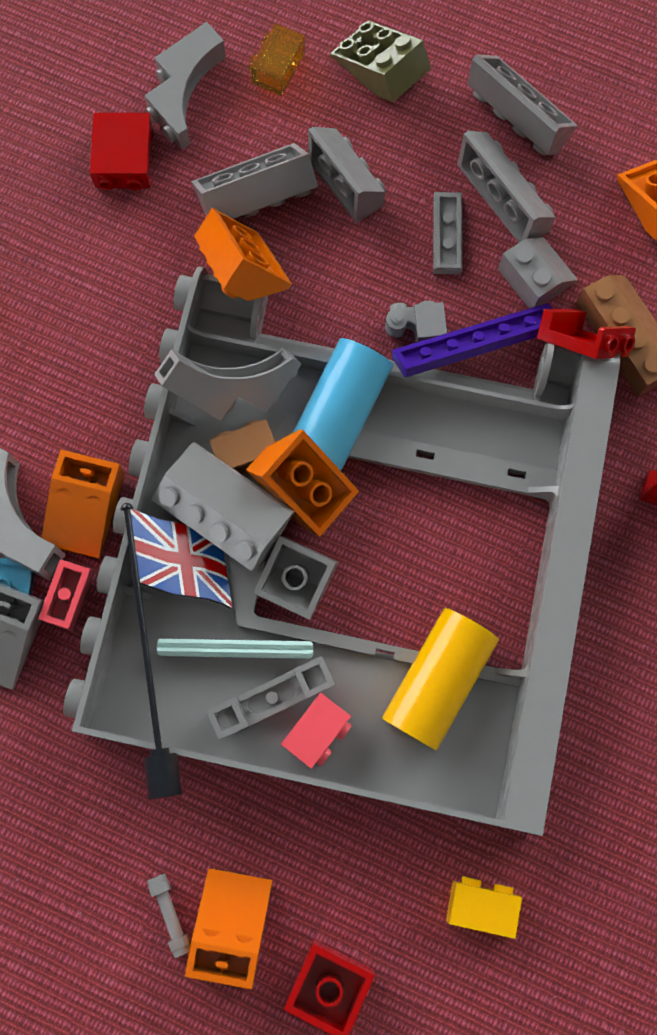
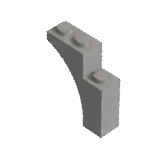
M208 22L154 58L157 68L155 75L161 84L144 95L147 104L145 111L150 113L151 121L154 124L158 122L170 143L175 142L181 150L190 144L186 126V110L191 94L202 77L226 58L224 40Z
M281 348L275 354L262 361L235 368L203 365L171 349L154 375L162 387L221 421L225 414L233 409L238 396L267 413L270 407L278 402L280 394L288 382L296 377L298 369L302 364L284 348Z
M0 448V555L50 581L56 571L59 560H63L66 554L54 544L36 535L27 524L17 497L16 483L20 463L9 452Z

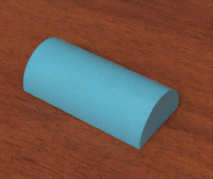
M340 338L293 433L300 429L304 430L342 471L393 368L392 362L367 346L346 338Z

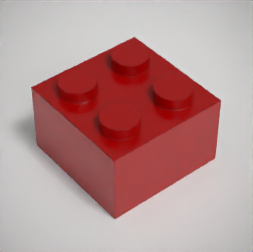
M313 939L285 1001L284 1011L331 1035H349L375 977L374 970Z

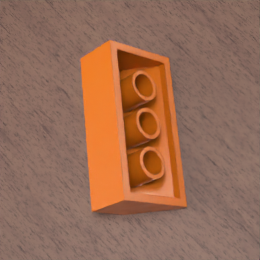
M211 208L194 237L200 246L199 250L207 259L206 263L214 272L213 276L220 282L221 290L233 299L240 297L246 301H252L289 289L292 283L260 234L224 213Z

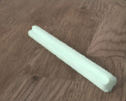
M159 639L157 642V654L159 656L311 659L313 657V643L311 641Z

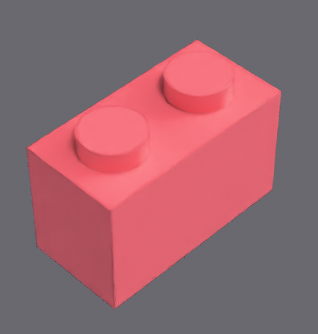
M60 559L38 619L44 623L73 632L94 575L91 569Z
M320 692L281 745L311 769L315 764L321 767L333 752L328 748L335 737L341 741L352 727L347 722L351 716Z

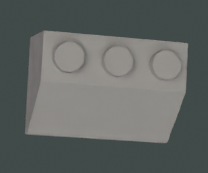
M311 127L308 129V152L312 166L353 220L358 223L382 208L386 193L385 186L379 178L375 179L364 158H359L356 155L350 140L346 136L342 137L338 130L334 128Z

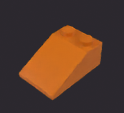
M657 160L617 174V180L645 231L657 241Z

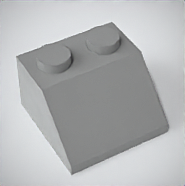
M544 237L524 239L503 253L498 266L499 272L529 309L547 303L578 281Z
M279 536L253 593L310 620L339 562L287 537Z

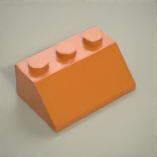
M302 429L267 446L246 469L270 495L294 511L292 518L303 529L319 537L359 492Z

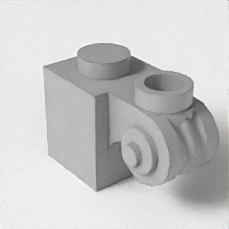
M423 301L414 305V307H407L405 303L392 304L386 316L385 330L387 334L398 338L405 333V329H410L414 332L415 343L447 334L444 302Z

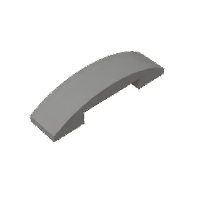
M320 656L252 690L206 710V713L218 740H221L336 684L323 656Z

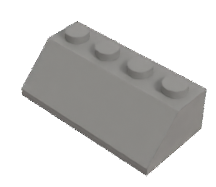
M476 54L472 59L467 84L474 90L473 95L478 100L484 103L488 102L493 106L494 109L492 111L502 120L507 119L514 125L512 129L523 138L527 136L534 142L532 146L537 152L544 156L546 154H558L578 125L500 57Z
M465 132L457 166L518 243L526 238L542 237L550 232L556 218L553 209L537 195L536 188L521 175L517 164L508 159L503 152L501 144L493 140L487 132Z
M295 143L191 181L205 216L208 215L211 208H214L233 219L242 215L243 217L253 216L259 212V209L266 206H280L285 203V199L292 196H306L311 193V189L318 187L309 153Z
M195 442L191 443L165 473L152 498L153 502L251 571L267 560L279 536H281L294 513L292 509Z

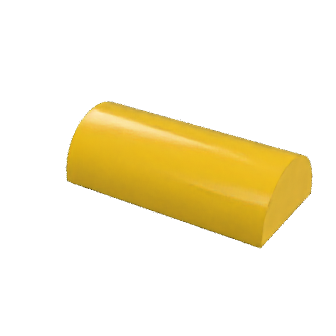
M444 608L381 719L437 751L498 644L499 638L471 619L453 610Z

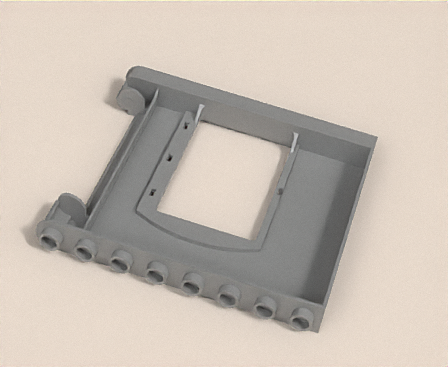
M197 267L193 277L180 275L174 293V309L183 311L178 330L165 329L160 344L159 362L162 364L172 349L180 355L203 365L235 368L262 361L275 354L281 348H284L302 365L299 367L296 377L288 382L281 392L278 402L271 406L267 413L238 396L233 409L225 414L221 421L162 387L160 384L152 383L148 389L145 399L144 417L154 420L149 441L137 439L131 451L129 474L139 477L134 498L121 497L115 510L113 531L124 536L118 558L105 556L100 566L97 591L108 594L102 618L90 616L84 626L80 651L82 654L91 655V660L85 680L74 678L71 681L64 700L63 715L75 718L72 732L153 750L155 749L125 515L124 511H121V506L124 503H130L133 506V510L161 520L184 524L152 501L165 473L191 443H197L214 455L209 440L215 438L220 432L226 430L235 431L243 428L246 423L252 420L261 421L267 419L275 442L292 434L335 349L261 334L268 296L252 301H246L240 297L233 299L221 290L220 282L213 275L207 274L205 267ZM545 343L533 389L437 369L405 378L394 361L389 360L392 362L393 368L348 458L542 498L549 503V514L521 670L485 666L440 747L435 751L381 719L419 651L257 616L255 614V606L258 595L253 592L265 568L266 561L251 571L224 552L232 603L231 609L209 600L171 595L141 585L162 748L169 747L170 753H177V755L543 836L618 381L620 354L613 358L594 359L554 344ZM416 453L419 454L420 456H425V457H433V456H434V458H433V460H431V459H426V458L417 457V456H416ZM509 473V474L516 475V476H522V475H525V476H524V479H522V478H517V477H513V476H508L507 474ZM250 474L244 475V477L266 491ZM159 639L311 641L313 643V657L311 659L159 656L157 654V642ZM376 650L394 653V655L378 652ZM323 656L336 685L321 693L351 716L347 722L352 727L340 741L335 737L328 746L333 752L321 767L315 764L311 769L284 748L281 743L319 693L221 740H218L206 710Z

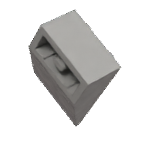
M0 583V685L14 690L41 621L38 617L45 600Z

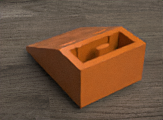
M60 449L51 477L42 538L61 550L100 559L126 475L121 465Z
M208 868L191 941L185 977L246 989L253 988L273 880Z

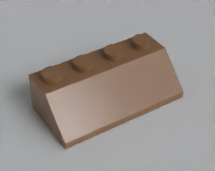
M608 275L583 288L576 305L580 310L587 312L585 318L596 334L600 327L631 326L636 328L634 336L635 345L629 353V357L620 358L619 368L636 396L639 397L656 388L657 322L625 275Z

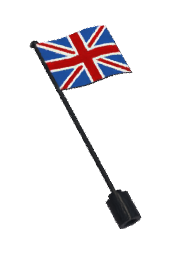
M124 503L121 506V511H124L155 741V749L149 751L150 757L143 759L148 800L181 795L182 788L177 753H170L169 747L162 748L141 585L171 595L209 600L229 609L232 608L224 551L186 524L152 517L133 510V506L130 503Z

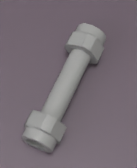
M164 873L148 880L147 883L151 897L156 896L171 938L168 945L174 958H177L190 951L191 941L188 933L183 934L168 892L171 889V885Z

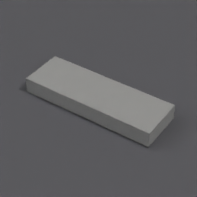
M434 192L433 274L461 275L463 270L462 193Z

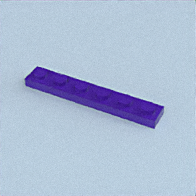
M546 303L393 349L392 360L406 378L533 339L538 335L544 309H552V307Z

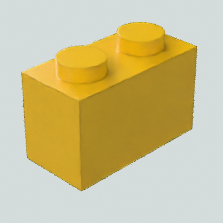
M462 876L461 882H452L446 921L450 925L513 939L516 938L522 897L513 894V887L494 883V889L481 887V880Z

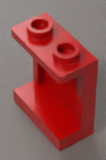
M93 113L90 176L95 188L103 190H113L114 188L141 190L142 188L151 187L149 156L150 139H153V125L150 113Z
M544 309L537 339L594 359L613 358L620 354V358L629 357V353L635 345L634 336L636 328L600 327L596 334L583 329L586 311L579 309Z

